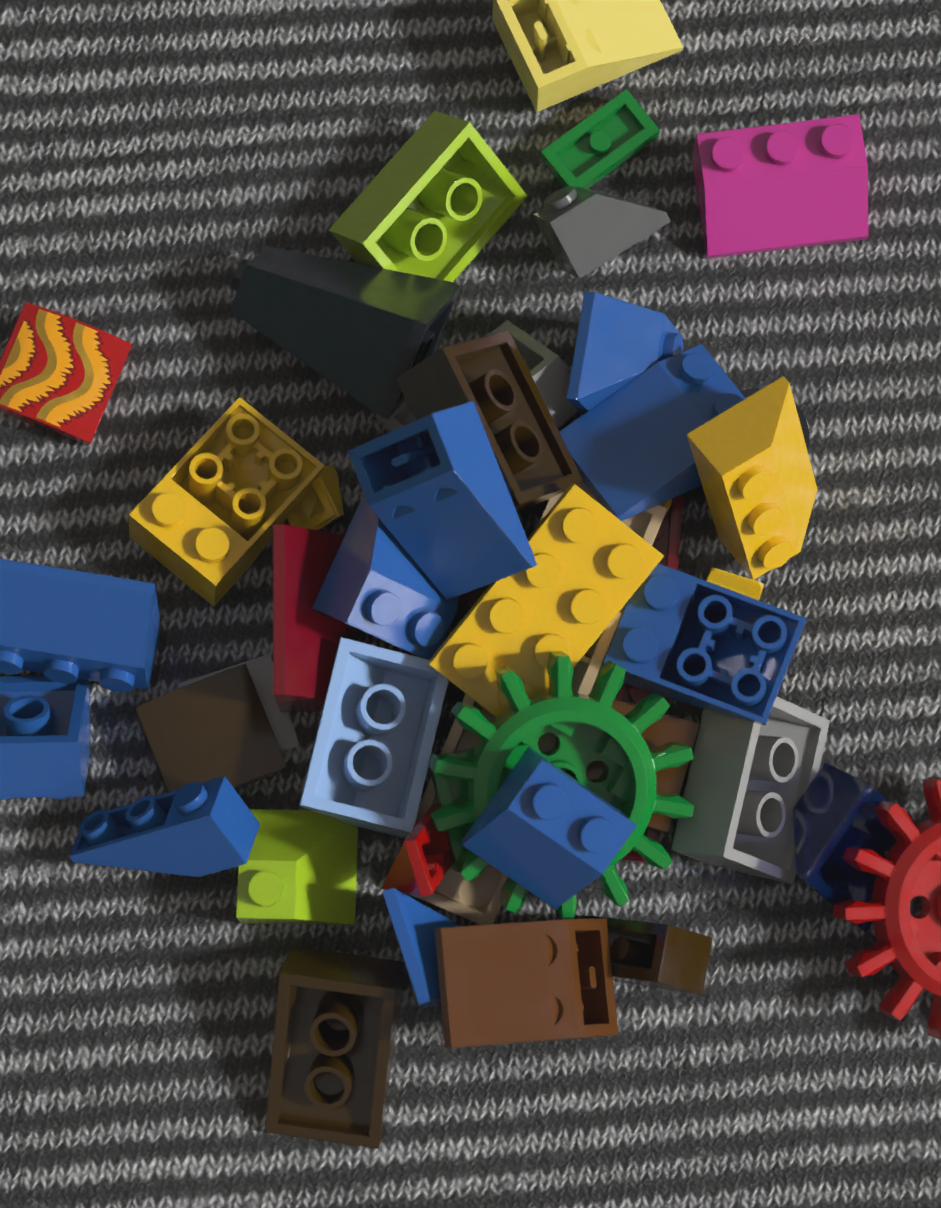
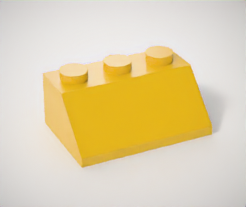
M783 376L686 434L719 540L753 580L771 569L781 567L789 558L801 552L818 490L789 381Z

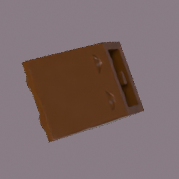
M607 918L562 919L435 929L445 1049L570 1041L618 1035Z

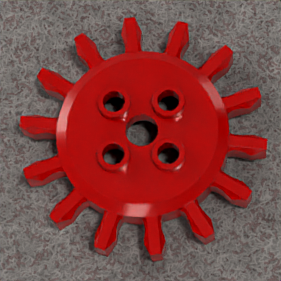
M932 776L922 779L924 797L930 815L929 820L915 826L906 810L893 802L882 801L874 808L882 825L892 833L897 842L889 850L885 858L871 849L846 848L842 858L856 870L868 872L874 875L876 879L872 900L856 901L850 899L833 905V917L854 924L873 922L878 942L869 948L858 951L844 963L850 974L865 977L875 974L890 964L900 975L894 986L885 995L878 1010L887 1017L900 1021L910 1011L922 991L933 994L927 1035L941 1040V777ZM919 896L922 901V910L917 916L913 917L910 914V901L914 897Z

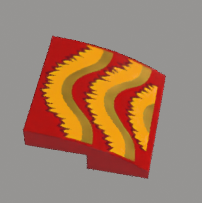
M28 302L23 303L0 357V411L30 425L37 423L85 446L91 444L133 344L55 311Z

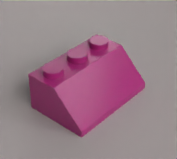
M859 114L696 134L691 160L706 259L866 240L868 238V164Z

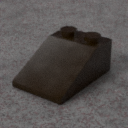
M291 946L279 975L265 1132L379 1149L399 1021L405 962Z

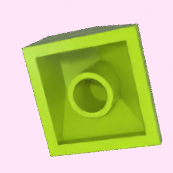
M250 809L260 823L247 863L238 866L236 918L241 923L355 926L358 826L338 821L312 810Z

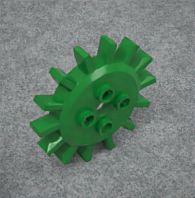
M562 651L550 652L547 666L549 677L548 693L528 698L522 679L506 665L495 669L497 686L509 703V708L492 722L487 720L477 708L461 702H457L451 710L464 729L477 734L481 738L475 748L473 757L466 759L449 753L431 755L429 767L436 774L446 779L468 780L469 798L465 802L445 805L430 813L433 825L438 831H454L466 825L474 824L526 749L530 747L558 768L569 769L575 780L620 810L637 825L607 869L598 877L601 890L619 907L629 902L626 883L618 875L615 864L633 850L649 865L666 870L672 859L659 842L644 835L653 813H658L674 819L692 817L694 805L678 794L656 792V772L666 768L679 767L694 759L692 748L684 742H668L649 749L641 736L650 725L661 719L670 707L669 703L664 697L654 692L643 698L628 714L623 716L612 708V704L623 685L626 669L610 660H607L599 671L595 686L589 696L572 692L573 667L570 657ZM545 733H554L556 736L554 748L548 752L539 751V738ZM593 761H602L604 764L603 774L597 779H588L586 775L588 765ZM468 850L461 856L455 867L468 882L481 875L490 864ZM508 877L502 886L499 902L505 909L517 913L526 900L528 890ZM576 894L557 909L554 908L555 913L561 920L574 919L577 906Z

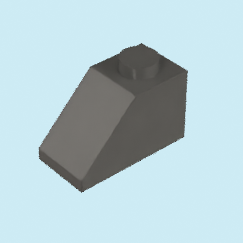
M567 186L555 191L545 199L544 203L546 206L533 214L561 270L579 279L671 222L665 211L579 186L576 188Z

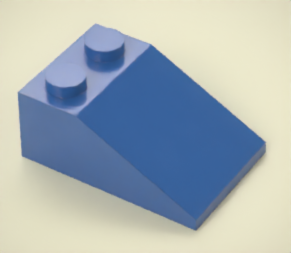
M700 344L657 362L559 432L586 486L604 508L620 521H623L702 486L686 434L746 398L706 348Z
M363 495L312 608L405 651L429 660L442 645L457 612L459 596L447 600L369 507L365 495Z

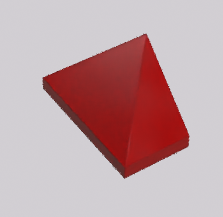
M438 804L429 807L404 841L381 889L389 890L395 888L404 894L420 897L433 894L453 864L446 833L435 828L430 813L439 809Z

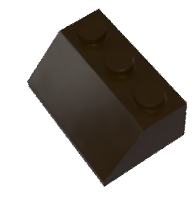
M509 330L442 348L396 378L405 396L406 405L416 420L432 413L474 401L517 514L566 491L572 482L576 485L584 482Z

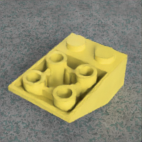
M493 0V23L536 112L683 50V46L660 0Z

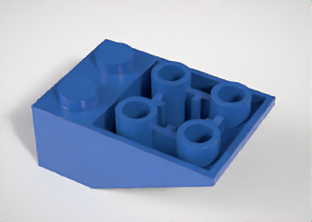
M474 401L432 413L347 451L369 507L447 600L537 566Z
M658 563L628 600L603 664L610 660L625 668L626 672L623 683L651 694L656 692L670 700L766 726L807 618Z

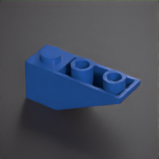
M222 776L202 783L192 782L181 789L155 797L145 796L134 803L108 811L98 810L93 812L88 817H85L81 823L69 857L75 863L201 877L246 864L260 823L227 778Z

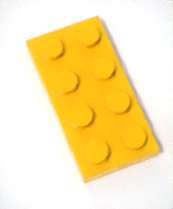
M573 482L527 538L537 566L491 583L428 661L430 666L496 718L509 708V703L497 686L495 669L506 665L522 679L528 698L548 693L549 677L547 666L550 652H564L570 657L572 667L574 668L664 557L663 554Z

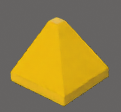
M334 465L325 466L324 470L287 517L290 525L320 531L344 515L339 478Z

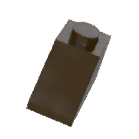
M583 915L582 919H602L605 917ZM607 918L613 980L657 989L703 994L712 937L669 924Z

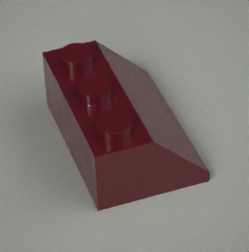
M273 524V695L280 712H322L339 639L342 637L358 641L357 628L312 608L344 539V535L286 524Z

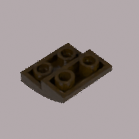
M246 664L178 688L139 705L133 710L166 793L181 789L192 782L202 783L225 776L233 788L237 789L282 773L287 768Z

